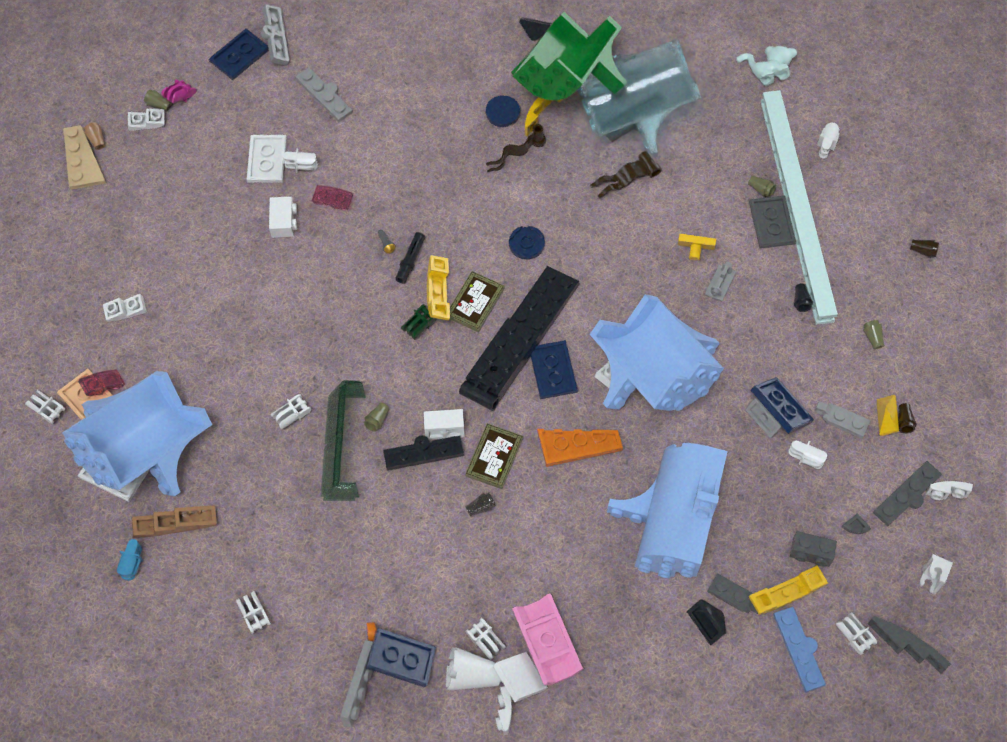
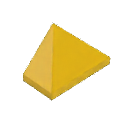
M891 395L877 399L879 435L884 436L899 432L896 396Z

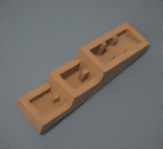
M215 505L174 508V511L153 512V515L132 517L133 538L161 536L217 525Z

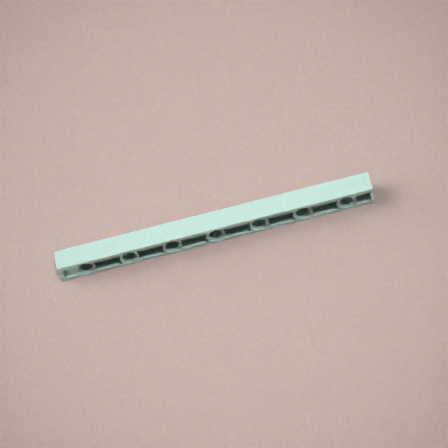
M781 91L763 92L762 96L764 99H761V106L783 194L787 201L806 287L813 301L812 311L816 325L835 322L834 317H837L838 313Z

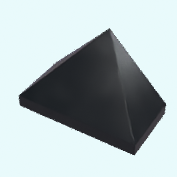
M525 17L519 20V23L532 41L543 36L552 24Z
M703 599L686 611L710 646L726 634L723 612Z

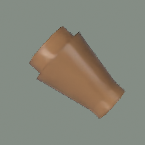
M96 122L87 124L84 127V134L96 150L104 148L105 143L101 126Z

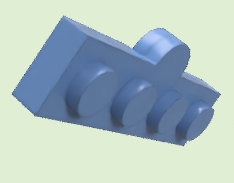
M793 607L775 612L773 614L805 693L824 687L826 685L813 655L818 647L816 640L805 636Z

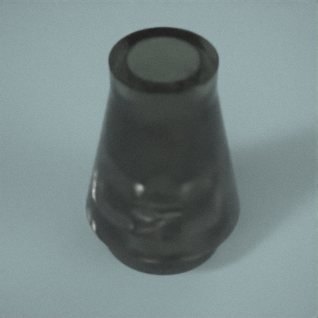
M483 492L465 507L471 517L491 511L496 504L490 492L486 494Z

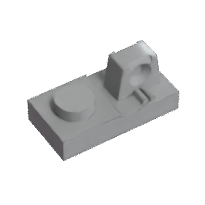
M757 397L754 398L745 410L771 439L776 436L782 426Z

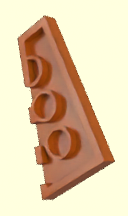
M537 429L546 467L623 450L618 430L582 431V429H574V431H562V429Z

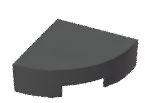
M858 513L842 525L843 529L853 534H863L871 530V527Z

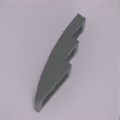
M876 616L868 622V625L897 654L904 649L919 664L926 659L940 674L951 665L933 647L905 629Z

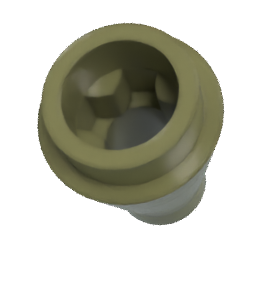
M148 90L144 97V102L150 107L168 111L172 105V102L165 99L156 90Z
M753 175L748 181V185L752 186L763 197H771L776 190V184L771 180Z
M878 320L865 323L863 331L872 344L873 349L884 347L882 324H879Z
M379 403L364 418L365 427L374 432L381 429L389 407L385 403Z

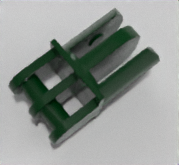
M422 304L417 310H414V315L401 326V329L404 332L407 331V334L415 340L426 328L429 329L437 318L430 317L426 305Z

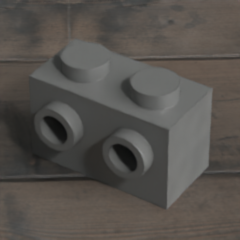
M796 531L792 540L789 557L802 562L815 563L821 567H830L834 560L837 541Z

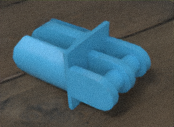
M136 539L129 540L125 552L120 551L121 558L117 572L126 581H131L135 578L140 562H143V559L140 557L142 547Z

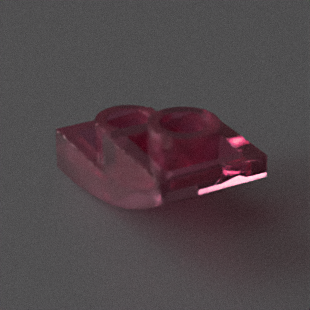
M317 185L311 201L318 205H330L333 209L348 210L353 193L335 187Z
M117 369L94 373L78 381L86 396L103 395L106 390L121 389L125 385Z

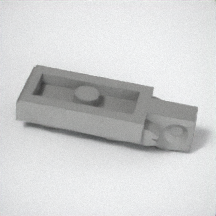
M819 401L814 411L823 415L822 419L826 423L861 439L870 423L869 419L831 403L828 405Z

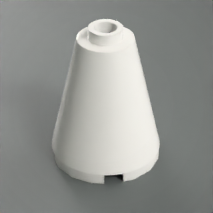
M452 647L449 659L453 660L447 666L446 672L447 690L499 686L502 680L493 667L496 664L495 662Z

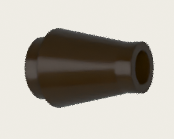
M913 239L910 250L930 258L931 256L936 257L939 242H935V240Z
M908 403L899 405L898 425L901 433H912L917 426L911 405Z

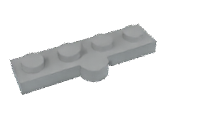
M265 4L263 7L265 26L260 34L265 40H268L271 62L287 66L289 55L281 8Z
M310 68L295 76L296 80L339 123L353 113L352 109L337 95L338 89L336 84H325Z
M365 640L340 715L342 723L346 727H352L354 720L358 719L359 704L365 698L367 681L369 682L371 679L372 670L366 669L373 641Z

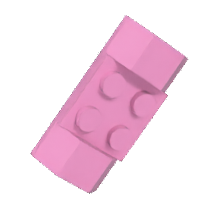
M551 593L527 606L512 608L544 686L553 685L573 677L583 670Z

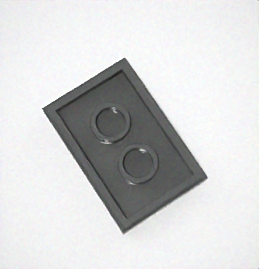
M785 195L749 199L759 249L796 244Z

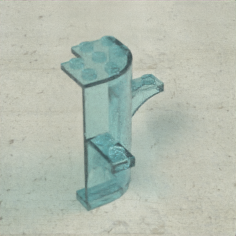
M677 39L638 53L617 54L613 56L618 71L627 81L626 85L615 95L590 73L583 85L577 90L580 96H584V99H581L587 116L591 115L589 122L594 133L597 132L600 137L639 122L636 125L639 133L644 135L645 140L642 142L645 150H649L651 155L658 152L656 137L663 119L677 107L701 99L697 83L689 73L680 42Z

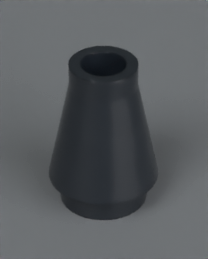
M800 283L795 286L794 307L799 312H807L812 308L813 301L806 285Z

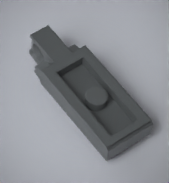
M717 573L707 592L741 612L749 613L751 610L758 614L749 598L753 593Z

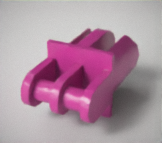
M175 79V84L164 88L161 94L165 99L167 98L168 101L174 104L181 100L187 102V98L192 97L197 90L196 88H191V85L185 84V81Z

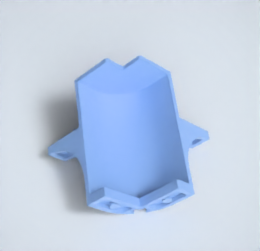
M645 294L625 324L599 320L590 333V336L603 349L609 360L611 382L608 394L603 402L605 407L609 409L620 410L629 395L637 388L654 409L680 411L700 397L707 395L709 388L718 380L724 369L712 356L720 343L715 338L703 335L683 323L655 296Z
M156 371L123 392L104 399L86 401L82 404L85 418L62 433L65 437L64 442L75 455L73 458L76 464L82 466L92 476L97 485L102 484L106 487L120 490L150 469L151 474L159 483V490L165 495L175 497L180 493L176 474L179 457L185 446L194 437L210 427L212 423L205 408L182 404L167 372Z
M682 443V447H676L677 445L673 444L665 448L657 478L645 493L627 500L610 499L607 513H610L613 517H627L635 523L646 522L634 567H637L639 571L644 573L656 572L662 578L674 577L676 572L688 578L697 576L702 563L711 520L718 504V492L728 452L700 444Z

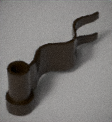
M540 124L534 125L533 133L528 136L524 144L506 145L503 148L502 157L499 160L487 162L486 166L502 164L496 168L488 169L487 173L501 170L504 167L507 156L525 155L532 145L535 147L544 146L546 139L543 134V126Z
M644 151L638 156L639 160L625 164L612 176H601L590 186L593 188L604 181H618L616 184H609L597 195L601 198L611 190L625 188L636 177L648 174L650 178H653L661 173L662 168L658 163L654 162L647 151Z

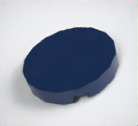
M500 95L489 100L486 105L485 114L492 125L508 127L518 121L520 106L514 98Z
M533 226L518 227L509 236L510 251L520 259L529 260L536 258L544 250V235Z

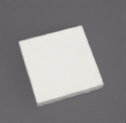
M527 652L499 661L493 666L514 702L540 693L548 688L547 685L544 686L539 672Z

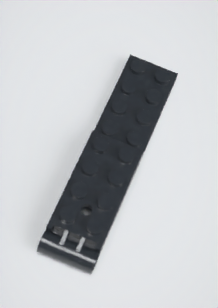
M547 266L512 317L506 319L468 373L466 380L459 389V394L494 411L536 346L539 345L578 288L579 280Z

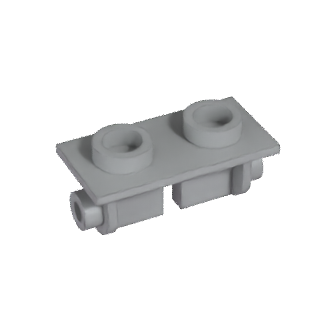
M725 262V264L718 266L705 295L721 302L723 301L736 274V271L732 270L731 263Z

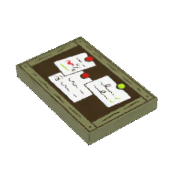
M471 271L450 306V320L479 333L504 291L505 286Z
M487 423L465 476L503 489L522 443L523 436Z

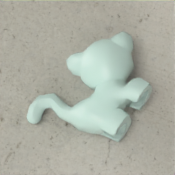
M769 46L765 49L767 62L755 63L754 56L749 53L741 54L736 59L738 63L748 60L753 74L760 79L764 86H768L774 82V76H777L780 80L787 79L790 76L788 66L792 58L797 55V50L784 46Z

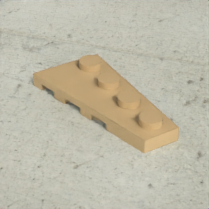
M82 126L63 128L70 190L106 184Z

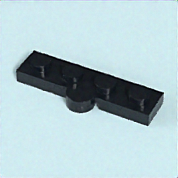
M420 435L415 438L414 444L383 450L387 471L464 456L460 435L433 440L432 442L426 436Z

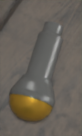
M382 229L379 230L378 236L383 243V251L388 254L394 252L395 244L388 239Z

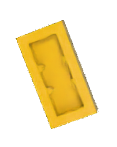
M679 234L678 245L690 247L689 259L700 260L701 249L714 250L716 239Z

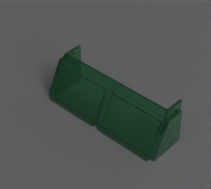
M343 380L328 396L325 444L327 445L324 447L321 497H323V501H355V497H359L356 482H340L345 401L346 398H366L363 382Z

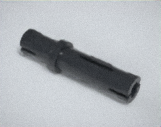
M420 232L415 233L404 259L400 262V269L395 277L397 282L405 284L410 271L414 269V262L425 240L424 234Z

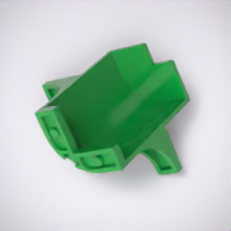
M563 11L511 73L534 96L546 100L555 101L569 97L583 85L590 73L615 95L627 83L618 71L612 57V43L622 27L613 18L608 16L588 35Z

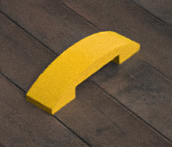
M540 97L535 100L526 116L525 136L528 137L531 134L533 126L538 124L539 115L553 100H546Z
M430 255L427 273L428 311L432 318L449 321L450 303H447L446 277L449 274L448 258Z
M817 565L772 588H765L751 594L749 598L758 614L761 615L784 607L822 588L828 582Z

